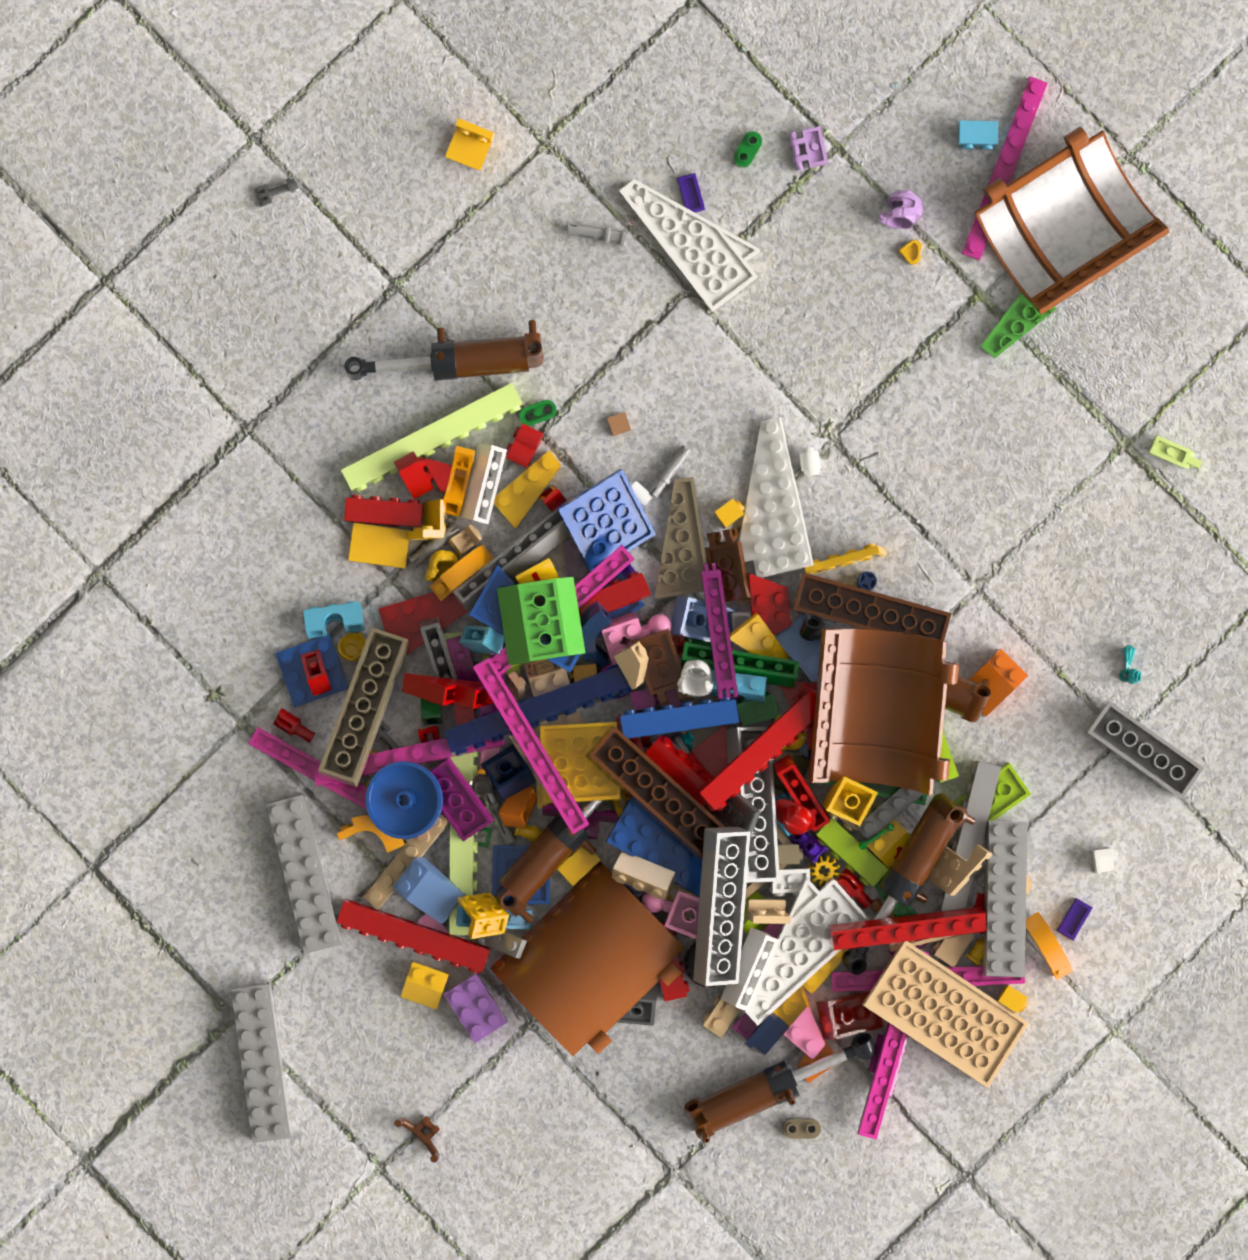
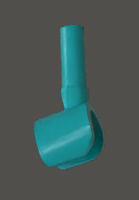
M687 730L684 736L680 734L679 737L690 752L693 750L692 742L694 737Z

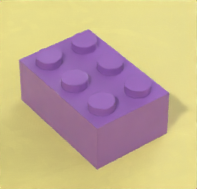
M473 974L444 993L445 998L474 1043L508 1022L479 974Z

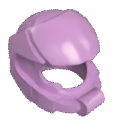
M898 190L887 198V203L893 210L882 212L878 222L890 228L910 229L922 216V201L910 190Z

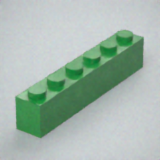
M685 642L681 662L682 667H684L687 661L700 660L707 663L711 670H714L711 646ZM732 650L735 673L767 677V684L795 687L799 661Z

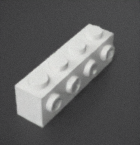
M478 443L460 518L483 524L489 523L507 450L493 445Z
M754 928L750 929L741 950L739 984L726 985L721 996L722 1000L737 1008L749 1010L779 941L778 939Z

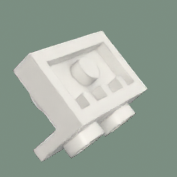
M779 869L780 881L771 882V888H768V892L774 893V896L777 897L786 896V893H793V896H797L803 881L806 878L810 880V869Z

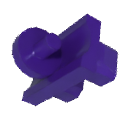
M807 831L800 835L793 834L791 837L793 839L791 843L793 845L799 844V849L802 848L803 854L814 863L827 850L824 845Z

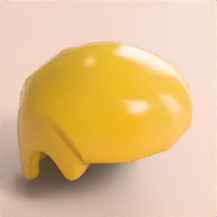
M349 632L338 643L339 654L347 661H358L366 639L361 633Z

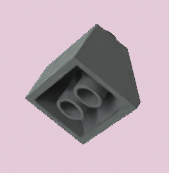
M658 983L617 1023L654 1026Z

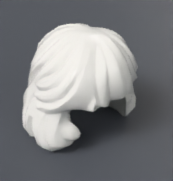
M700 660L687 661L677 682L678 691L693 697L709 695L713 688L711 668L707 663Z

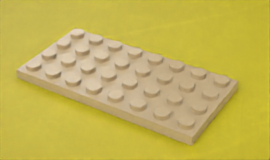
M907 941L900 944L862 1004L987 1088L1029 1024L1020 1016Z

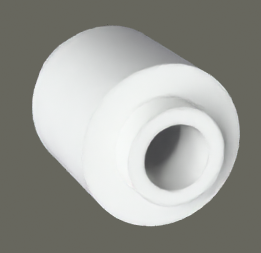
M814 448L803 449V453H800L799 456L801 471L804 472V476L819 475L820 461L818 451H814Z
M637 481L635 483L630 482L642 508H644L652 499L649 495L650 493Z

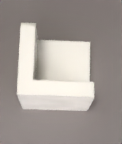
M1113 848L1091 850L1095 873L1114 870Z

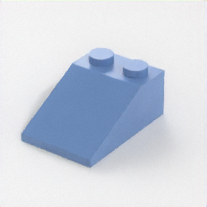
M677 596L671 620L672 630L670 634L710 643L705 601ZM726 607L730 634L732 633V613H735L737 609Z
M802 614L775 638L793 661H799L798 668L812 682L818 677L821 638L819 640L807 641L800 636V628L806 617Z
M425 857L414 858L393 886L407 901L441 924L446 921L458 905V898L465 895Z

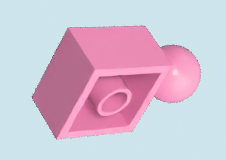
M634 612L611 619L612 623L600 631L608 658L612 665H616L617 662L613 656L633 645L632 640L669 628L671 633L672 623L666 615L657 614L650 618L648 625L641 627L638 617Z
M678 890L673 903L666 899L654 898L647 892L643 893L641 903L651 913H658L661 910L669 913L664 927L694 939L697 938L699 897ZM689 910H692L693 915H695V918H690V920H686V915H684V912H689Z

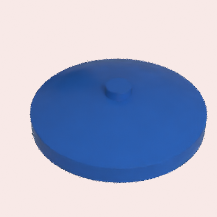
M400 761L386 765L373 776L367 788L366 808L371 821L381 832L393 838L410 839L426 833L435 825L442 811L443 795L440 784L430 770L418 763Z

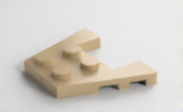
M976 844L969 859L966 860L946 846L927 879L949 895L955 896L969 881V876L975 870L978 871L982 866L981 863L985 859H989L992 853L981 845Z

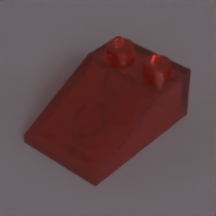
M870 991L833 997L816 1002L823 1040H837L883 1028L882 1018L862 1005Z

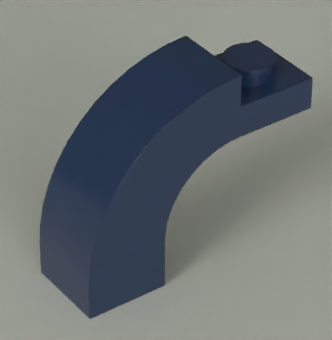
M596 601L580 617L585 654H582L586 661L592 658L596 665L600 664L605 668L607 665H610L608 655L595 640L600 631L610 625L612 621L609 612Z

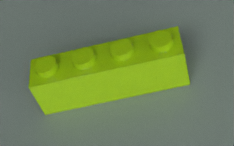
M830 817V823L821 827L815 834L818 836L817 840L825 847L829 846L833 850L831 854L837 860L842 858L847 863L845 867L850 869L852 873L856 871L861 875L859 880L867 887L869 884L874 887L886 874L888 868L866 848L861 850L858 846L859 842Z

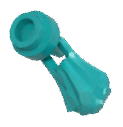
M1126 645L1122 648L1125 669L1121 670L1119 678L1123 682L1136 684L1141 681V672L1137 669H1130L1136 650L1132 645Z

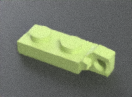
M1158 435L1155 436L1148 452L1153 456L1185 469H1189V466L1200 469L1203 462L1194 458L1195 453L1191 452L1192 450Z

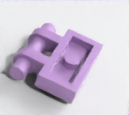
M821 126L802 130L803 138L797 139L796 132L789 133L790 141L788 143L789 147L792 148V162L795 164L796 171L804 170L802 162L808 161L809 168L828 165ZM804 144L805 155L800 154L799 145Z

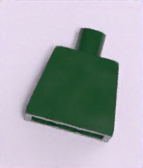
M420 698L423 724H443L442 705Z

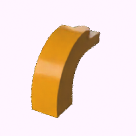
M456 446L450 479L443 499L446 514L459 517L461 515L474 463L475 450Z
M482 544L444 572L429 587L443 601L452 591L493 560L494 557Z
M369 815L351 818L354 826L351 827L350 824L339 828L341 832L336 833L339 840H342L360 831L373 832L380 837L387 853L406 845L404 839L393 838L381 832L373 824Z
M1036 912L1026 918V931L1043 955L1054 978L1058 980L1072 972L1073 970L1065 952L1040 913Z

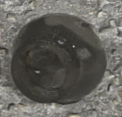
M479 769L469 784L478 798H484L492 792V781L483 769Z

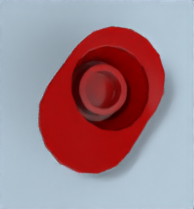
M788 799L775 801L776 820L783 824L789 833L800 835L815 826V814L808 808Z

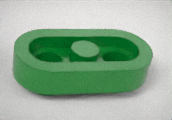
M751 131L744 136L734 154L736 166L746 168L751 165L762 145V137L759 133ZM750 138H755V139H756V143H755V144H751V143L749 142V139H750ZM742 154L747 156V159L744 161L740 159Z
M543 400L527 406L519 414L520 421L527 426H533L552 419L556 415V405L550 400ZM549 407L551 411L546 414L543 409ZM528 413L533 415L531 420L525 418Z

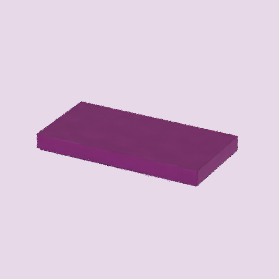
M450 757L430 770L438 780L442 790L443 806L441 812L462 841H465L494 821Z

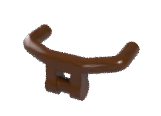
M427 1115L417 1126L403 1117H398L394 1125L396 1127L402 1125L411 1131L432 1155L430 1157L431 1162H437L440 1154L430 1139L440 1128L434 1125ZM424 1126L430 1131L427 1135L421 1130Z

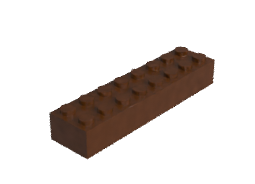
M804 572L801 575L792 611L807 615L814 614L821 619L857 629L902 632L942 641L945 640L952 614Z
M615 726L610 727L585 757L695 857L703 860L705 828L725 826Z

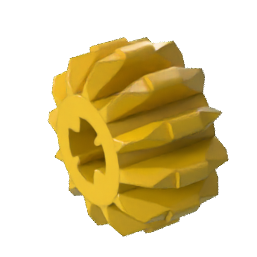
M820 855L818 858L819 862L814 863L815 867L808 865L809 869L814 870V872H810V877L816 876L812 879V883L820 879L819 887H822L823 881H825V884L829 882L828 880H831L833 875L840 876V873L834 872L840 866H832L836 859L833 858L828 862L829 855L825 856V861H823ZM823 865L825 868H829L826 876L822 873L819 874V869L821 870L820 867Z

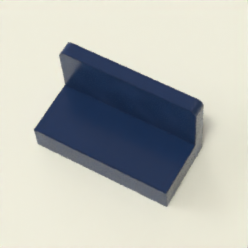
M772 1012L745 1044L749 1048L755 1046L765 1055L786 1032L789 1025Z

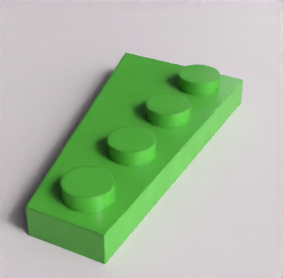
M1021 292L979 348L995 359L1054 312L1056 308L1053 307L1041 315Z

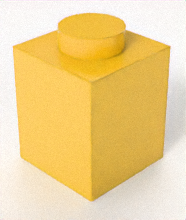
M731 499L716 510L714 514L726 529L744 515L743 510L745 508L739 500L735 502L734 499Z
M1008 984L1005 985L996 999L1017 1014L1019 1011L1023 1012L1028 1004L1026 1001L1028 997Z

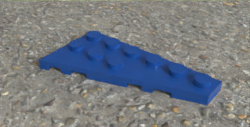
M499 565L496 566L469 616L504 635L497 589L515 584ZM542 634L540 642L548 645L551 642V637L548 634ZM580 655L563 656L547 660L570 673Z

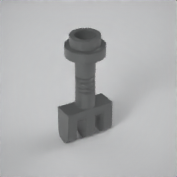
M295 178L286 179V184L270 190L266 184L255 188V193L263 191L262 194L257 195V199H266L259 203L260 207L272 204V197L289 190L291 193L296 192L295 190L298 189Z
M382 720L380 725L384 728L382 730L378 729L375 741L378 742L382 739L391 750L401 748L387 734L391 729Z

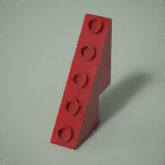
M404 673L402 692L442 706L457 703L471 709L494 703L482 682Z

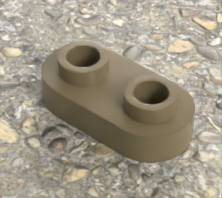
M790 1118L783 1123L782 1131L786 1137L791 1139H813L820 1134L821 1126L815 1119ZM792 1125L796 1127L794 1132L788 1130ZM814 1126V1132H809L808 1127Z

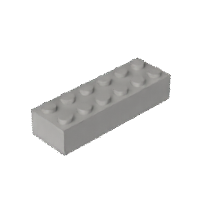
M1106 701L1084 732L1177 799L1184 798L1204 769V767L1110 701Z

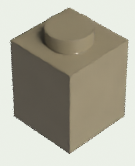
M799 844L778 845L779 865L800 864V860H803L802 848L799 849Z

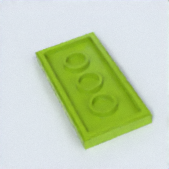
M1007 763L1000 769L988 821H994L1031 795L1010 763ZM964 793L953 802L961 806L962 802L966 801L968 794Z

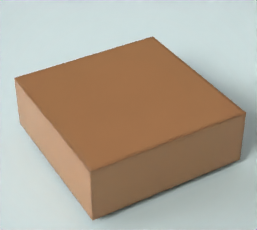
M625 412L607 418L613 437L631 431Z

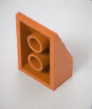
M998 649L969 679L981 684L984 679L990 681L988 688L991 691V695L982 712L985 717L1028 677L1002 649Z

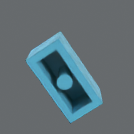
M959 121L958 147H962L963 150H973L974 147H981V150H993V148H996L998 144V121Z
M466 625L459 643L474 653L499 655L505 639L502 634L491 627Z

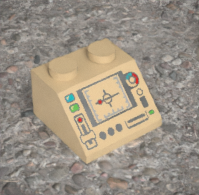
M547 659L524 663L534 698L571 687L566 670Z

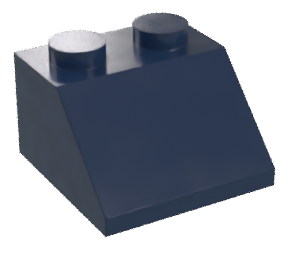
M514 745L509 746L480 764L504 802L506 798L536 783L531 769Z

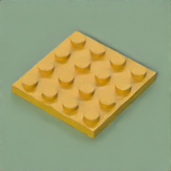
M617 722L540 726V742L576 802L621 800V789L585 757L610 727L615 726L618 729ZM542 785L543 803H553L544 786Z

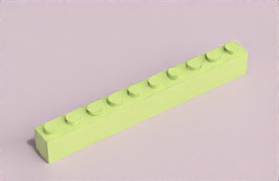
M510 383L341 471L351 491L359 493L367 489V484L371 482L377 484L384 480L383 476L389 473L391 475L398 473L394 461L413 451L417 458L420 456L430 457L436 453V449L440 447L445 449L453 444L451 441L457 438L459 440L470 436L469 432L473 430L478 432L486 428L487 423L491 421L496 423L504 418L503 415L508 412L510 414L521 410L520 406L523 403L513 384Z
M478 752L451 757L452 762L478 796V784H475V776H478L476 774L478 765H475V757H478ZM450 824V881L465 894L464 897L475 895V892H478V880H475V873H478V861H475V853H478V842H475V834L462 841ZM458 903L450 914L449 935H468L469 927L456 926L457 908L461 906Z

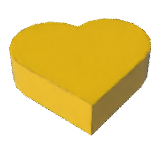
M911 240L899 249L898 252L909 265H916L921 259L920 251L922 245L918 240Z

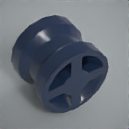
M869 571L861 573L857 579L858 587L869 591L877 584L875 574Z

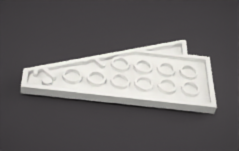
M635 179L619 190L623 198L712 312L758 278L747 261L760 252L759 248Z
M780 417L761 421L739 540L742 543L745 563L754 561L756 575L761 578L814 565Z
M808 878L803 881L789 912L791 916L790 924L783 925L777 938L779 941L748 1011L744 1010L757 1025L765 1020L840 951L833 950L830 945L828 925L870 920L835 879L832 878L819 891Z

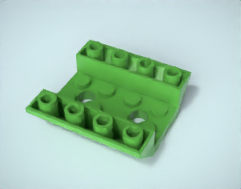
M573 577L542 580L497 589L509 666L585 654ZM536 596L544 597L545 603L543 606L535 605L534 598ZM542 634H548L551 637L550 644L544 645L540 642Z

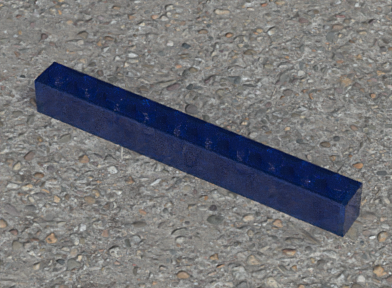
M617 666L518 703V706L532 729H534L546 720L550 723L557 720L560 715H572L576 713V709L581 707L584 709L591 708L597 701L601 700L603 703L613 699L612 696L620 694V696L628 694L632 688L620 667ZM499 711L443 731L452 756L456 754L457 757L468 753L467 750L471 748L475 750L481 749L486 746L485 743L493 741V743L502 741L506 735L511 734L513 736Z

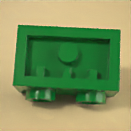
M769 691L766 692L765 703L743 698L739 700L740 704H736L742 726L772 719L780 715L774 694L769 695Z

